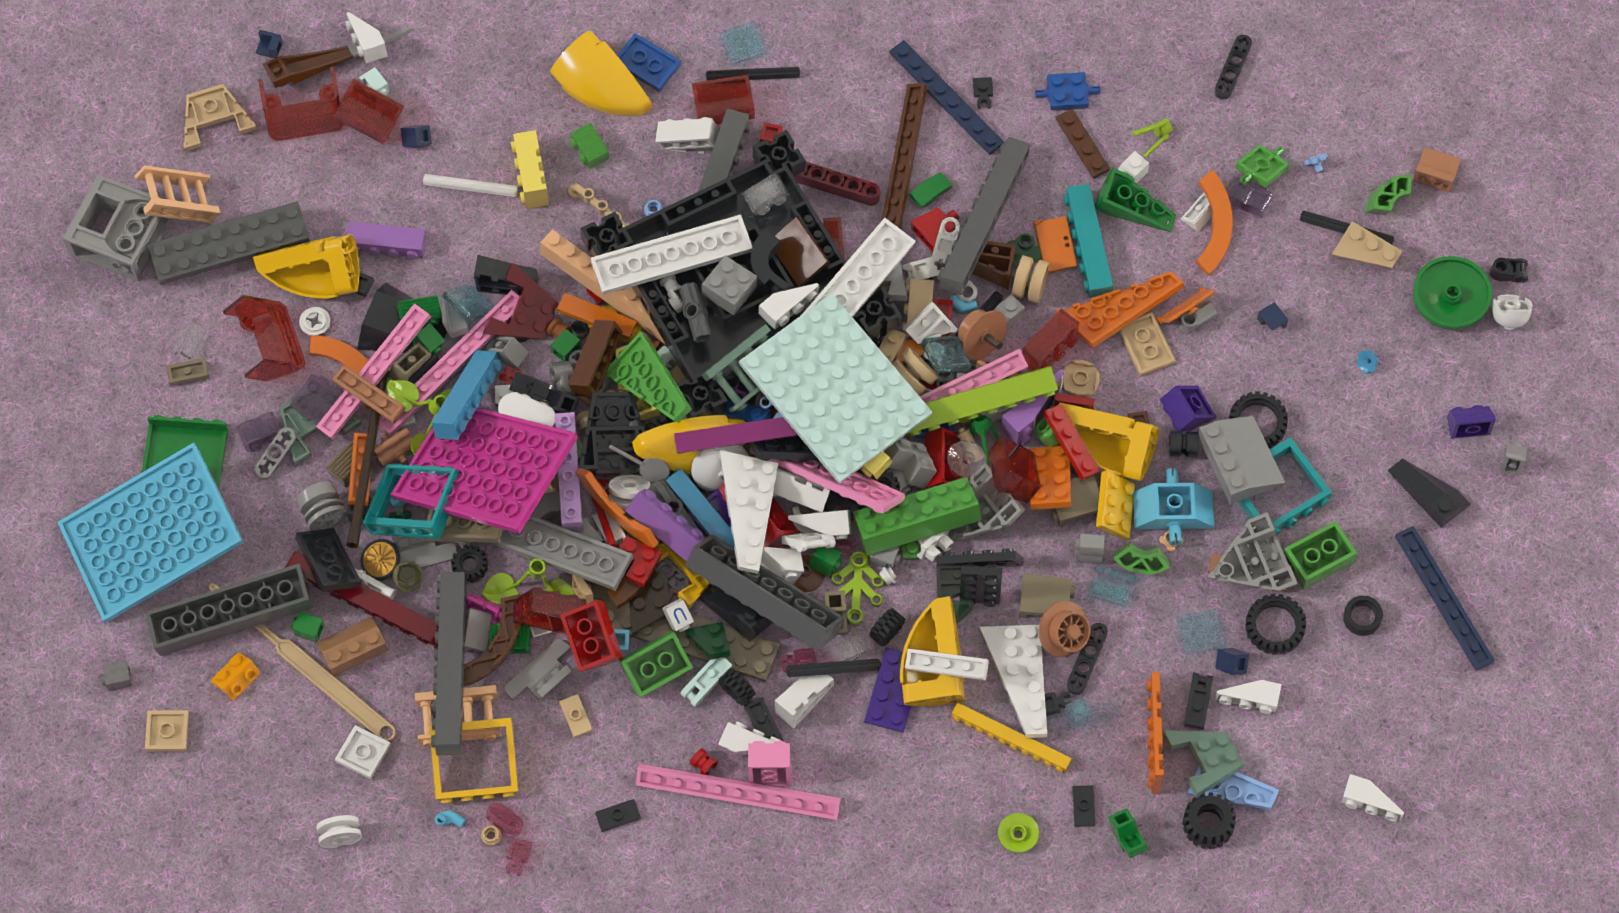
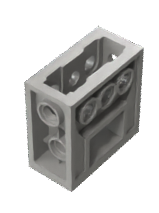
M97 174L68 227L63 241L69 255L139 281L151 259L148 244L161 240L172 218L145 215L143 208L151 200L150 194ZM105 210L113 213V216L103 234L91 230L101 211Z

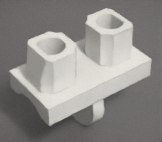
M950 530L919 539L921 552L917 556L921 560L927 557L930 561L934 562L937 560V556L941 555V551L937 549L938 547L944 552H948L954 544L951 538L948 537Z

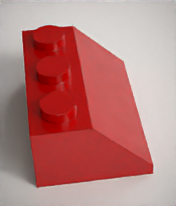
M943 427L925 433V447L937 470L925 489L965 477L969 480L970 456L957 437V433Z
M595 600L560 614L579 672L603 667L624 659L603 601Z

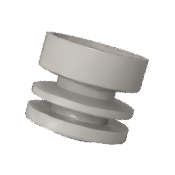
M323 481L313 484L301 491L296 497V503L301 513L305 515L304 520L310 531L330 529L339 525L347 517V510L341 499H339V494L333 482Z

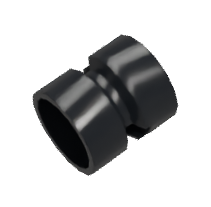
M1170 431L1169 456L1181 457L1182 454H1185L1186 457H1197L1198 432H1186V434H1183L1181 431Z

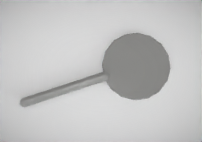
M613 445L609 446L610 449L639 464L640 474L647 481L658 482L668 477L669 466L665 461L658 458H648L642 462Z

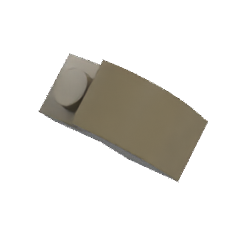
M845 590L824 592L825 606L845 618L838 634H847Z

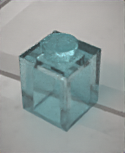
M1084 696L1065 705L1064 713L1074 730L1092 721L1093 712Z

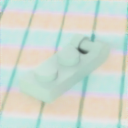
M725 657L710 660L683 688L680 694L684 698L687 697L691 701L690 704L696 708L719 683V678L734 666ZM695 687L700 690L697 695L693 692Z

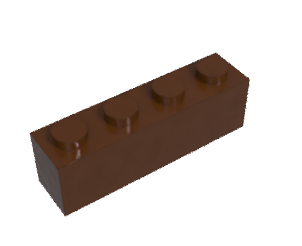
M594 321L572 376L569 378L568 386L576 396L592 397L593 392L599 391L623 333L615 321Z

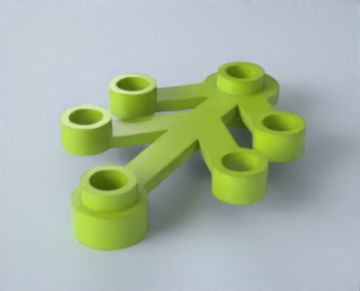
M860 551L854 552L850 556L849 564L844 569L832 575V583L839 586L843 583V579L854 571V578L838 590H845V595L853 590L852 608L847 612V621L851 625H859L863 621V612L860 610L861 590L868 596L873 606L878 607L882 604V596L876 594L862 579V571L872 580V585L875 588L882 587L884 580L868 565V556ZM857 559H861V560L863 561V563H862V564H856L855 561H856ZM836 576L841 577V581L836 582L834 578ZM880 579L882 582L880 584H875L874 580ZM877 597L880 599V602L874 603L873 599ZM857 615L859 619L854 621L851 617Z

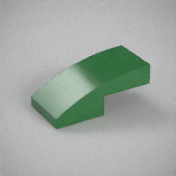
M939 172L920 184L909 196L922 209L933 203L937 196L950 190L953 184Z

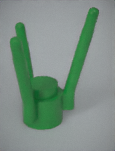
M982 414L970 421L971 434L974 439L975 432L981 435L986 463L990 466V457L985 434L989 432V428L999 446H1003V443L992 424V419Z

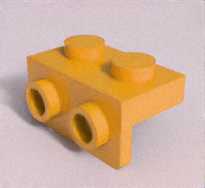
M238 652L217 672L210 682L234 701L261 672L252 660Z

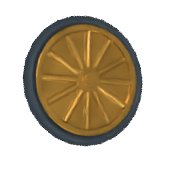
M378 539L369 543L361 556L362 570L376 580H385L391 577L394 568L400 563L398 548L393 542L386 539Z

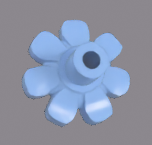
M1323 153L1322 155L1311 156L1304 161V164L1314 165L1316 172L1322 171L1321 162L1328 155Z

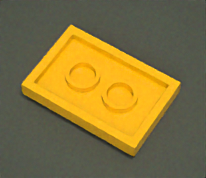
M1108 470L1103 471L1101 474L1096 527L1120 539L1127 540L1130 539L1135 484Z

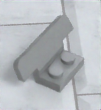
M391 536L393 543L399 550L400 563L403 561H414L421 568L449 561L451 558L453 559L454 553L457 554L455 542L436 546L435 541H425L424 538Z
M562 639L555 640L505 685V693L513 700L527 687L538 699L542 698L572 671L567 665L562 666L557 660L571 646Z

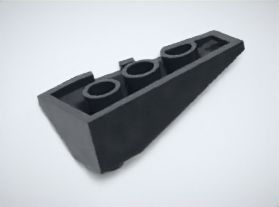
M1401 459L1388 469V472L1440 528L1471 505L1457 489L1404 459Z
M709 584L699 597L703 603L749 642L773 623L768 618L760 616L754 609L743 605L735 597L727 595L724 590L716 585Z

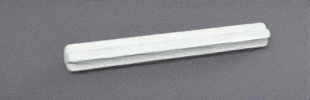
M425 174L423 178V184L427 186L516 197L518 188L515 185Z

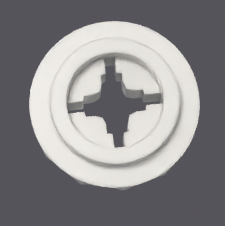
M312 307L301 314L299 325L302 331L309 336H318L322 333L325 334L326 330L330 328L331 319L326 310L320 307ZM318 316V322L321 324H316L312 328V322L310 321H314Z

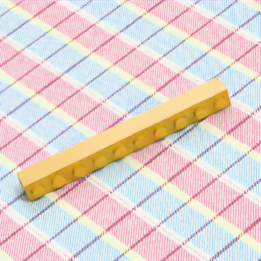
M958 702L952 711L951 717L956 722L961 721L969 728L972 726L976 728L977 732H984L989 738H996L1001 744L1006 743L1010 745V748L1013 750L1019 749L1022 754L1026 756L1029 754L1033 756L1034 760H1041L1046 766L1055 767L1058 772L1066 773L1072 758L1031 738H1026L1025 735Z

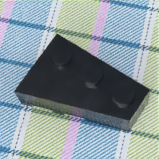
M477 255L474 272L477 292L507 295L512 290L520 296L522 287L505 280L512 263ZM517 265L537 283V269Z

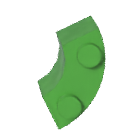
M1412 175L1397 176L1376 187L1368 198L1365 213L1386 214L1392 211L1393 204L1397 198H1403L1411 194Z
M1129 542L1114 552L1113 556L1120 566L1131 572L1151 575L1170 568L1169 560L1159 547L1152 550H1143Z

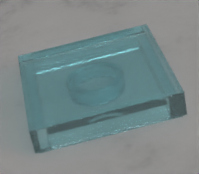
M754 21L719 32V37L732 66L768 54Z
M470 283L445 291L442 295L466 322L482 318L494 308Z
M958 336L923 338L921 343L935 373L969 371L972 367Z
M1216 609L1176 616L1185 655L1225 648Z

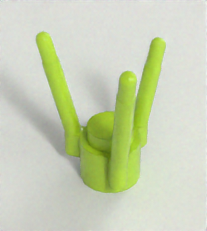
M1164 118L1152 125L1132 132L1133 135L1138 136L1153 130L1157 137L1161 136L1143 155L1144 158L1151 154L1163 141L1170 138L1169 133L1173 131V128L1168 119Z

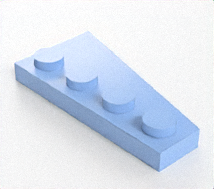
M1199 766V768H1198V770H1197L1195 776H1196V775L1203 774V772H1202L1200 766ZM1236 772L1206 791L1205 796H1208L1209 792H1213V796L1217 797V794L1222 795L1221 799L1227 798L1229 803L1271 810L1279 790ZM1189 788L1187 796L1195 797L1191 788Z

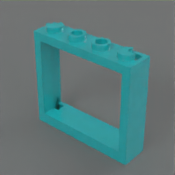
M1291 437L1270 449L1274 460L1276 461L1290 452L1320 493L1273 521L1272 524L1275 528L1276 536L1281 532L1282 528L1294 526L1300 517L1307 518L1314 512L1313 509L1318 506L1320 508L1325 507V504L1330 502L1332 494L1331 490ZM1248 498L1238 502L1249 519L1260 515Z
M387 464L363 521L364 526L372 535L440 539L450 515L444 512L443 506H446L448 503L447 496L452 493L453 489L451 486L454 487L453 481L457 480L459 472L456 468ZM405 471H408L410 474L426 472L429 475L436 473L440 476L444 474L449 476L431 521L383 518L391 499L390 494Z

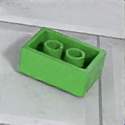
M1337 521L1284 548L1286 560L1303 590L1353 564L1357 556L1356 550Z
M672 631L663 634L618 661L635 695L638 697L646 695L693 668L675 632Z

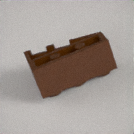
M988 241L972 274L1008 290L1016 245Z

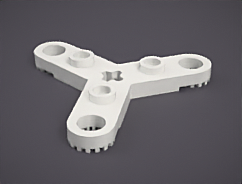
M948 217L942 221L932 257L901 265L902 269H905L909 275L904 280L905 285L906 283L909 284L911 279L924 280L938 276L940 270H938V266L935 263L943 259L945 264L947 255L952 253L954 241L958 239L960 223L957 219ZM949 221L954 222L956 225L954 232L951 233L945 230V225ZM969 280L966 287L970 286L973 289V295L966 298L963 296V293L962 295L956 294L963 301L967 302L973 301L978 295L977 287Z

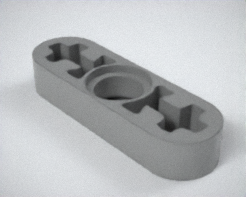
M282 428L255 466V472L259 477H270L294 444L297 435L292 428ZM290 431L292 439L285 441L283 445H287V447L284 449L276 441L282 442L284 439L283 432L287 433ZM273 447L280 448L281 456L279 458L271 456L270 451ZM267 456L268 459L276 463L275 465L270 463L268 466V470H270L269 473L264 472L262 474V469L260 468V465L267 464L268 460H265V457Z

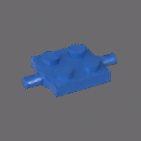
M1085 72L1048 74L1046 89L1035 90L1036 98L1047 97L1050 102V110L1089 108V94H1100V85L1088 86Z

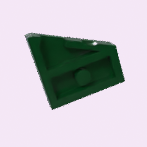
M723 622L685 630L686 637L688 639L691 638L695 642V646L699 650L704 651L710 660L731 656Z

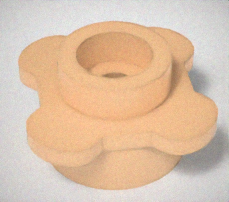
M1168 530L1164 536H1160L1159 542L1164 544L1169 552H1173L1175 547H1177L1176 538L1175 545H1170Z

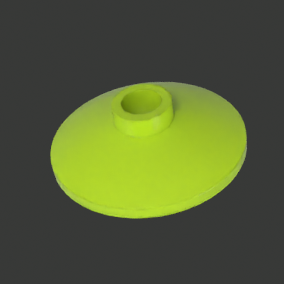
M1013 813L1001 821L998 827V838L1002 846L1014 853H1023L1036 845L1039 838V828L1035 820L1029 815ZM1016 832H1021L1022 837L1016 838L1014 834Z

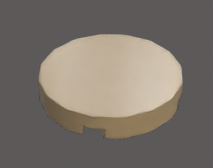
M1075 360L1063 369V388L1070 395L1087 397L1098 389L1100 373L1092 363L1085 360Z

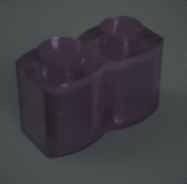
M1237 178L1228 197L1232 206L1262 218L1273 193L1263 186H1255L1251 181L1243 185L1240 182V178Z
M273 412L260 415L236 427L247 452H256L263 445L271 444L277 433L281 430Z

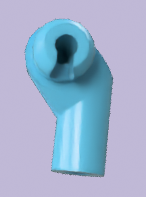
M952 295L949 299L953 300L952 308L959 313L978 310L976 300L966 303L957 295Z
M452 810L440 812L435 817V823L439 826L454 823L460 828L463 827L467 820Z

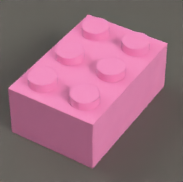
M754 741L753 743H748L749 782L767 786H791L790 743L784 741H775L774 743Z

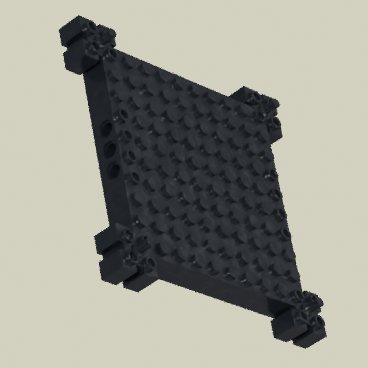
M787 130L773 136V143L771 144L764 140L753 146L752 157L756 162L755 165L632 224L623 227L616 212L602 217L601 224L598 226L595 222H592L580 228L581 240L588 251L592 249V257L737 215H741L753 246L757 237L765 229L775 236L795 217H798L830 261L826 267L804 286L817 283L819 285V295L846 263L794 176L805 171L806 160L798 148L794 150V141ZM751 252L730 258L751 272ZM775 254L768 263L770 269L790 285V289L798 288L799 286ZM719 262L675 274V280L679 286L693 282L697 284L703 307L708 310L707 321L712 336L706 342L697 343L694 341L688 318L684 316L683 311L678 314L670 304L667 296L668 292L659 283L661 278L632 286L686 380L677 385L692 408L686 415L687 419L706 416L708 413L719 415L727 411L728 400L723 394L724 390L716 380L713 381L711 378L706 381L702 376L704 372L765 324L770 328V331L766 334L768 336L767 339H770L800 317L811 303L805 304L803 310L797 315L793 314L784 326L774 329L759 315V305L773 294L770 288L764 293L757 286L736 314L732 315L702 295V283ZM882 284L853 316V319L870 339L880 336L881 328L888 332L900 326L901 314L894 303L889 305L890 296ZM756 342L751 347L753 348V350H755L761 345V343L758 344ZM742 354L736 358L738 365L739 361L745 357ZM726 366L721 370L722 376L731 387L742 383L731 368Z

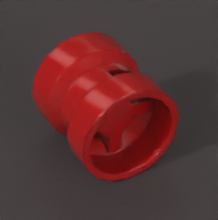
M701 748L691 758L690 764L694 768L700 769L701 774L709 775L708 769L710 767L715 769L718 761L714 757H709L708 752Z

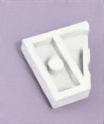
M933 302L904 328L917 344L958 330Z

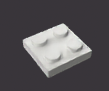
M355 725L336 756L335 762L371 780L388 752L391 743Z

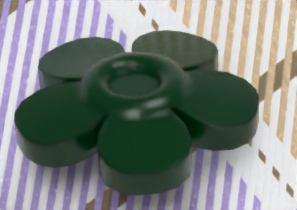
M398 506L395 508V512L389 513L388 518L410 519L412 515L408 510L403 513V507Z

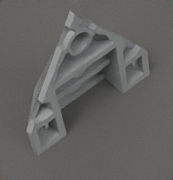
M986 463L970 479V485L979 503L982 520L955 528L954 534L949 535V537L955 542L1010 526L1024 512L1025 507L1010 487Z
M1268 512L1247 521L1243 530L1236 536L1219 560L1217 566L1207 577L1209 579L1277 592L1298 585L1278 541Z

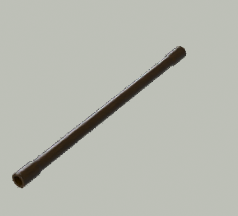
M389 370L376 385L383 392H385ZM371 409L351 527L349 528L346 543L347 547L353 549L358 548L360 528L381 415Z

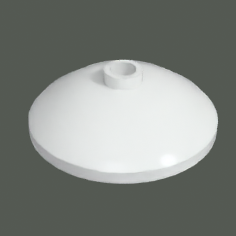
M741 445L701 450L694 458L691 467L692 477L697 486L708 492H715L717 489H720L724 484V477H722L719 451L723 450L748 456L746 450Z

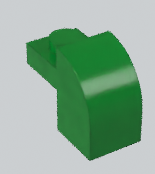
M1127 808L1108 816L1113 834L1123 852L1127 853L1129 858L1149 850L1147 843L1138 832L1135 819Z

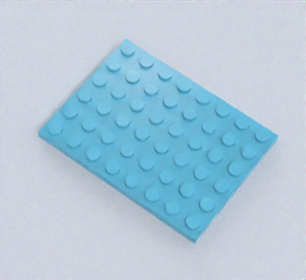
M195 443L188 445L57 522L100 616L105 623L244 543Z

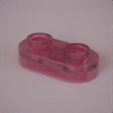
M495 802L488 806L486 812L488 821L508 836H517L521 833L523 821L518 815L502 803Z

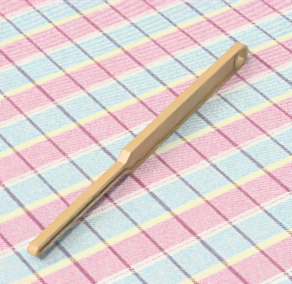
M214 583L209 585L210 591L220 589ZM263 624L254 626L256 630L276 645L279 656L372 734L382 738L380 736L381 730L388 727L393 730V735L384 740L390 742L395 738V728L290 639H280Z

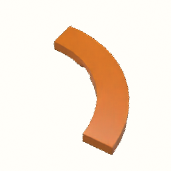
M1213 169L1197 182L1204 191L1213 214L1211 238L1203 253L1195 261L1207 275L1222 261L1230 244L1233 227L1232 209L1228 194Z
M311 335L310 355L336 360L357 374L368 362L365 356L358 350L342 341ZM365 404V410H371V409H372V408H370L368 405Z
M582 468L575 471L591 496L614 521L642 543L652 548L658 545V541L650 528L640 524L635 519L626 517V512L614 501L611 502L591 471Z

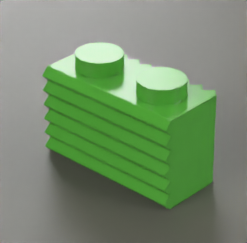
M591 122L570 132L571 139L569 142L574 150L577 149L580 154L578 156L583 165L587 164L588 168L591 169L610 159L608 149Z

